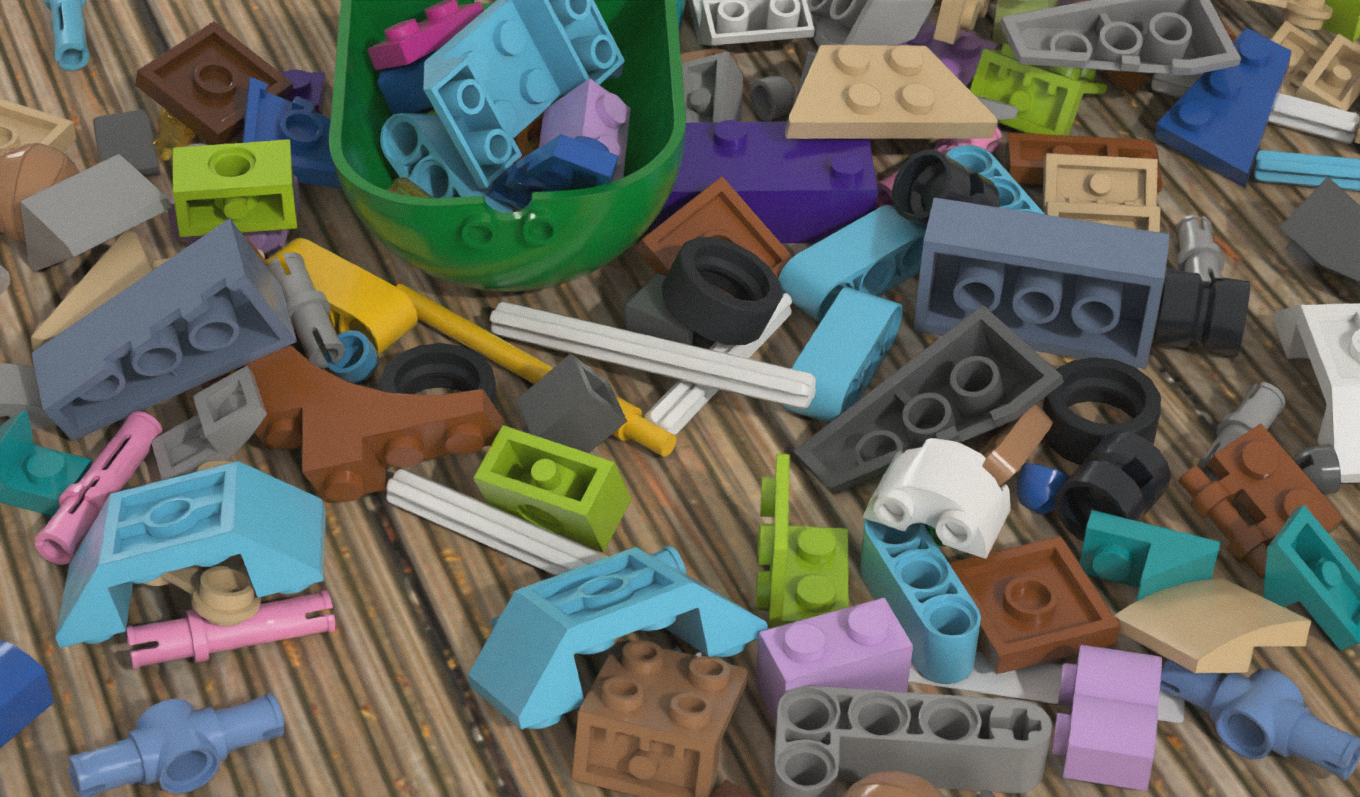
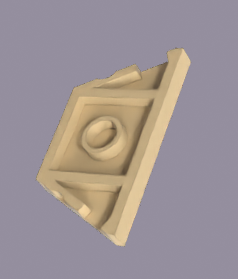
M820 45L789 115L785 135L786 139H993L998 121L996 116L927 46Z

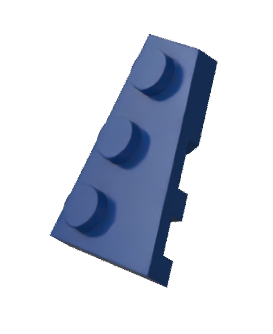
M1246 28L1233 42L1241 57L1239 66L1205 72L1156 124L1155 132L1156 139L1245 188L1251 174L1256 153L1261 146L1271 111L1274 109L1286 76L1292 53L1291 50L1249 28Z
M250 76L246 95L242 143L290 139L293 171L298 182L342 189L335 173L329 149L331 119L314 112V103L298 96L295 97L292 103L267 92V83Z
M560 134L506 168L493 181L487 196L523 209L531 201L532 192L575 190L603 184L609 185L613 181L619 156L610 153L609 149L596 139L586 136H577L573 139Z

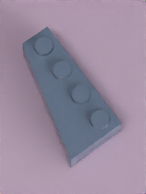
M229 218L31 354L43 411L74 441L126 418L131 412L142 411L297 342L280 283Z

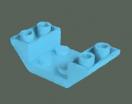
M497 0L424 62L423 90L478 188H487L506 168L510 167L522 156L514 141V138L561 95L568 94L589 78L600 85L625 60L594 0Z
M240 461L110 494L69 564L55 636L59 647L63 648L82 642L96 644L108 640L115 634L125 632L133 583H147L157 579L163 573L194 565L201 567L213 566L237 554H241L258 598L279 592L283 594L297 593L306 589L311 584L324 581L326 509L323 500Z
M634 547L515 590L472 666L468 677L471 687L521 730L525 728L540 729L556 724L563 718L564 713L581 707L584 701L574 654L598 653L610 648L615 642L614 639L637 630L654 631L666 628L708 657H728L742 652L748 642L759 639V632L768 630V625L763 619L709 586Z

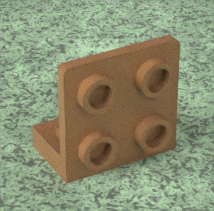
M617 640L578 710L572 780L638 797H711L715 791L721 739L747 684L748 670L744 667L728 664L718 657L693 656L661 648L650 641Z

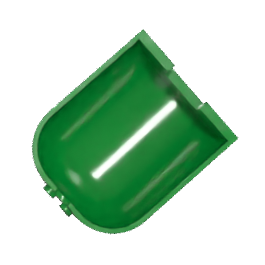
M341 0L329 149L338 181L357 217L378 241L403 261L428 275L463 287L500 292L543 289L579 279L616 259L647 231L660 214L674 188L680 171L686 135V110L676 0H594L625 60L623 71L619 78L605 79L600 84L601 87L609 93L617 95L623 103L631 108L623 178L610 182L609 185L603 184L584 189L532 192L529 204L522 210L513 213H503L492 209L485 202L484 196L451 198L414 197L385 157L381 148L380 136L382 127L386 120L392 116V113L378 85L382 69L375 70L367 49L387 39L384 30L410 19H415L419 23L427 19L425 9L445 0ZM481 3L483 10L485 11L493 3ZM542 122L516 142L522 156L514 163L539 148Z

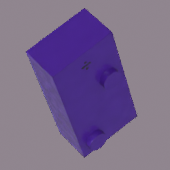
M724 120L721 122L686 123L685 148L678 177L663 209L648 228V234L723 176L781 244L818 243L876 210L878 187L870 140L786 139L785 130L787 122H739L736 120Z

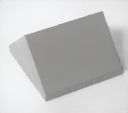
M117 154L20 201L28 262L35 272L73 258L172 208L167 196L120 154Z

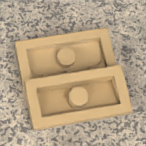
M1285 20L1271 39L1292 51L1290 64L1279 93L1348 111L1360 94V47L1339 33L1330 46L1327 47Z
M1046 153L1043 161V212L1045 215L1160 232V207L1157 206L1158 159Z
M1225 579L1200 580L1169 587L1132 603L1114 615L1121 626L1119 633L1194 673H1248L1254 647L1306 646L1311 620Z

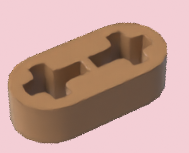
M1035 404L1016 420L989 431L975 451L981 453L986 458L982 467L995 478L999 486L1009 480L1022 467L1053 424L1052 420L1038 404Z

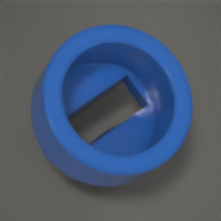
M1024 463L1017 479V497L1020 504L1037 514L1052 512L1056 509L1055 499L1057 491L1068 480L1069 476L1049 467Z

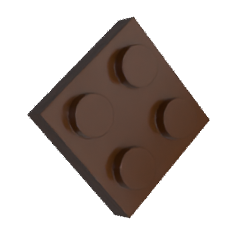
M213 21L137 70L135 86L208 144L217 145L226 143L243 131L246 95L250 76L267 83V92L285 100L291 98L294 83Z

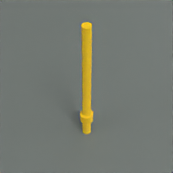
M398 284L396 286L411 299L420 321L525 380L536 384L553 369L552 366L406 285ZM617 397L627 422L612 435L622 441H627L631 438L663 457L668 456L676 445V435L643 418L640 408Z

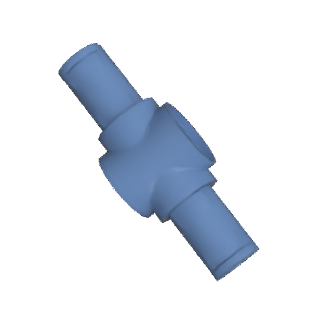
M1167 659L1162 668L1160 690L1186 700L1208 712L1210 720L1216 724V731L1220 739L1230 750L1239 756L1248 759H1262L1271 750L1284 757L1293 754L1326 769V771L1344 781L1352 775L1360 761V737L1346 731L1343 732L1310 715V708L1304 705L1303 696L1299 688L1280 672L1271 669H1259L1252 673L1249 678L1239 673H1230L1229 675L1225 673H1194Z
M272 693L214 711L210 706L195 711L193 705L186 700H164L151 706L141 715L136 723L135 730L127 733V739L90 752L86 751L68 756L69 777L77 797H93L100 795L102 792L140 782L143 786L159 782L161 787L169 793L182 794L191 792L202 787L213 778L218 771L220 762L227 759L228 753L260 741L282 737L284 735L283 714L277 699Z

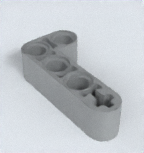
M813 685L796 687L788 690L780 698L777 707L771 797H836L837 781L858 782L868 775L881 771H901L918 775L932 783L936 788L970 791H981L982 789L998 793H1025L1036 788L1042 781L1052 723L1050 717L1042 708L1022 700Z

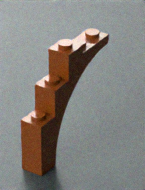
M245 236V239L249 242V244L252 246V248L255 250V252L258 254V256L261 258L264 264L268 266V263L258 252V250L255 248V246L252 244L249 238ZM291 345L200 384L203 389H206L243 367L248 366L254 373L267 415L254 433L269 450L294 449L302 445V473L326 502H350L361 498L364 494L386 490V468L411 467L419 464L422 460L443 455L475 453L485 446L492 445L499 430L504 425L503 418L483 389L442 395L388 393L349 383L315 366Z

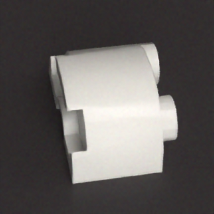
M931 438L926 439L923 447L909 449L904 453L900 450L896 453L872 495L862 518L904 532L911 524H927L936 530V534L943 545L986 559L1011 510L1010 490L1007 484L1000 488L995 478L982 467L986 458L981 453L959 442Z

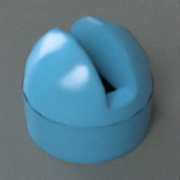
M346 331L339 334L338 338L345 347V354L339 362L334 364L326 349L325 360L329 369L337 377L349 383L365 382L374 375L378 367V354L374 345L359 331Z

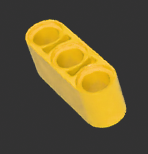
M296 238L265 260L269 264L274 258L278 257L286 275H290L291 271L283 254L290 252L300 254L305 261V267L316 290L322 291L326 295L330 304L328 316L337 335L346 331H359L363 333L374 345L378 356L417 325L418 316L416 308L411 299L402 290L307 239Z

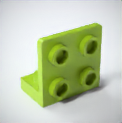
M1004 43L1002 50L983 49L970 91L974 95L1015 105L1018 108L1015 119L997 120L999 123L1030 134L1069 136L1083 94H1105L1108 84L1094 79L1096 69L1019 64L1010 44Z
M776 454L775 478L762 477L760 517H772L771 524L759 523L757 562H759V565H769V571L757 570L756 610L768 611V629L849 607L848 528L788 525L790 454Z

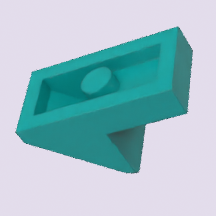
M22 410L0 425V503L54 516L60 508L58 502L61 494L71 484L79 483L92 466V461L88 458L35 445L28 412Z
M1305 505L1295 508L1267 547L1263 598L1282 607L1300 601L1340 651L1360 644V572Z
M1092 510L1086 527L1080 565L1087 575L1138 587L1139 591L1136 600L1138 601L1169 587L1187 582L1212 579L1221 542Z

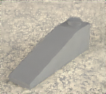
M807 0L816 34L814 40L817 46L820 47V45H899L913 40L919 30L931 18L933 5L936 0Z
M1089 0L1003 16L1000 22L1019 64L1194 75L1239 66L1241 57L1210 0Z

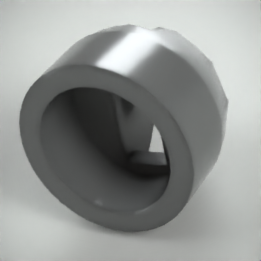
M1330 444L1309 446L1295 454L1292 458L1293 461L1323 495L1339 491L1341 484L1340 463L1335 449Z

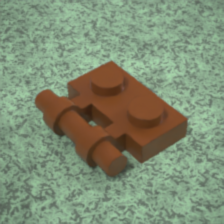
M1261 423L1212 456L1208 467L1220 481L1212 482L1198 465L1189 469L1178 480L1193 498L1190 506L1201 519L1210 518L1230 542L1227 550L1238 563L1246 561L1260 579L1265 578L1267 546L1295 508L1305 505L1328 534L1336 530L1344 520L1340 513ZM1237 499L1257 524L1250 527L1230 502Z

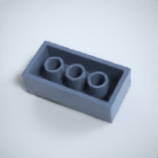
M934 197L923 241L913 331L943 336L984 305L1034 351L1081 359L1092 357L1114 359L1136 368L1146 369L1165 280L1170 234Z

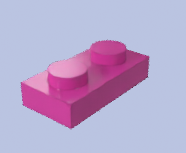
M445 0L425 9L427 19L419 23L415 19H410L384 30L387 39L367 49L375 70L408 65L439 49L484 11L481 2L458 6L456 0Z

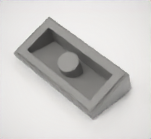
M729 51L682 62L686 123L721 122L724 120L741 122L743 75Z

